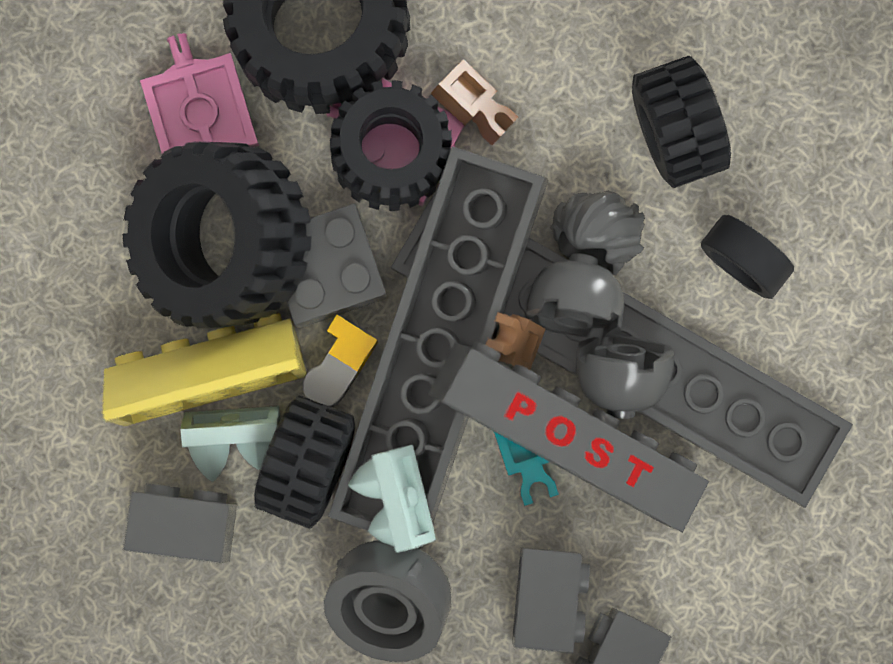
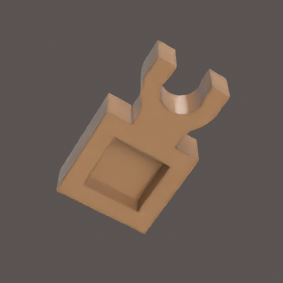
M464 59L430 93L464 126L470 120L476 123L482 137L491 145L518 119V116L511 109L496 103L492 99L497 90Z
M498 312L495 322L500 324L499 333L495 340L488 338L486 346L501 354L498 361L511 368L518 364L531 370L546 329L521 316L512 314L510 317Z

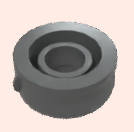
M375 540L358 545L351 549L343 559L337 561L336 577L331 581L324 599V613L329 626L346 645L361 654L388 662H407L419 659L435 648L451 609V586L448 577L440 565L430 555L417 547L396 552L394 546Z

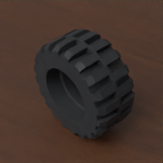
M223 0V7L227 13V16L223 19L225 34L230 41V47L245 76L254 87H260L266 98L274 103L283 100L288 109L302 113L306 105L312 106L315 114H330V105L337 103L342 105L345 100L350 103L353 100V92L362 87L364 92L371 90V83L378 82L383 77L386 80H391L398 70L397 57H404L408 47L406 32L410 31V15L407 0H359L362 16L353 34L340 46L317 54L295 52L284 47L278 41L274 31V21L280 7L286 0Z
M191 142L186 143L184 146H174L164 151L160 157L161 159H154L145 168L143 174L146 178L137 180L130 193L134 200L132 205L126 206L123 219L128 221L127 233L122 234L123 247L128 248L130 259L126 260L130 274L137 275L139 282L136 286L145 299L153 298L151 306L163 317L170 316L176 324L185 327L195 326L197 329L248 325L258 322L260 318L270 317L279 311L282 305L280 302L289 301L297 290L298 286L294 284L295 279H300L304 276L308 265L307 262L303 261L305 251L311 250L312 236L306 235V223H311L308 208H302L300 202L304 195L297 181L288 180V177L291 175L288 168L281 161H272L273 158L269 152L259 147H249L245 143ZM215 194L224 201L230 212L234 225L235 239L231 259L220 276L213 271L206 261L200 242L202 215L208 202Z

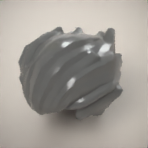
M609 190L594 194L582 192L573 194L567 203L561 202L556 207L551 230L553 238L558 244L559 251L564 256L570 257L572 254L593 256L598 259L597 266L609 270L612 275H617L625 263L629 262L644 249L640 242L645 225L643 223L645 215L643 212L639 213L638 204L633 203L628 207L625 199L615 192Z

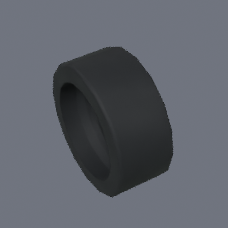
M722 215L701 241L702 250L716 265L743 286L764 298L773 299L794 272V265L777 246L754 228L731 215Z

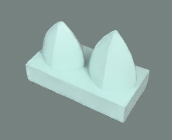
M279 406L184 412L180 429L182 447H188L196 467L211 482H214L224 469L229 455L230 444H236L242 457L254 468L260 470L280 421Z
M413 445L372 455V459L363 464L348 483L351 489L364 496L383 499L384 508L376 514L368 532L379 541L394 546L396 552L413 549L435 541L436 537Z

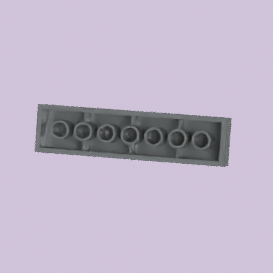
M452 146L328 517L368 531L376 514L384 508L383 499L364 496L351 489L348 483L354 473L363 464L372 459V455L413 445L433 525L469 417L428 396V393L455 343L472 348L475 341L486 345L488 338L495 340L500 326L499 323L495 322V318L498 312L504 314L548 183L546 177Z

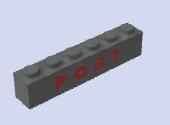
M475 341L472 348L458 343L454 344L428 396L658 522L683 533L709 483L708 480L694 473L697 467L696 463L675 452H672L669 458L656 452L659 445L657 441L636 430H633L631 436L617 430L621 422L618 419L596 408L591 415L578 408L581 402L579 397L555 386L552 393L538 385L542 378L541 376L518 364H515L512 370L498 363L501 354L480 342Z

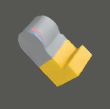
M339 315L335 316L327 329V332L337 338L321 365L312 368L306 374L303 381V391L306 398L330 407L338 405L345 397L379 343L377 339Z

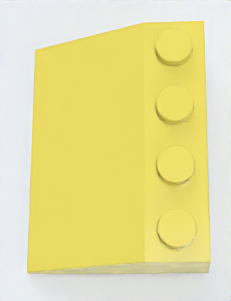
M278 313L270 317L260 318L258 322L253 323V329L236 333L234 326L224 327L208 332V341L190 346L189 339H181L161 345L162 353L144 358L143 352L138 351L114 358L116 366L104 369L102 407L104 420L121 426H128L304 378L307 371L294 322L291 318L282 320L281 314Z

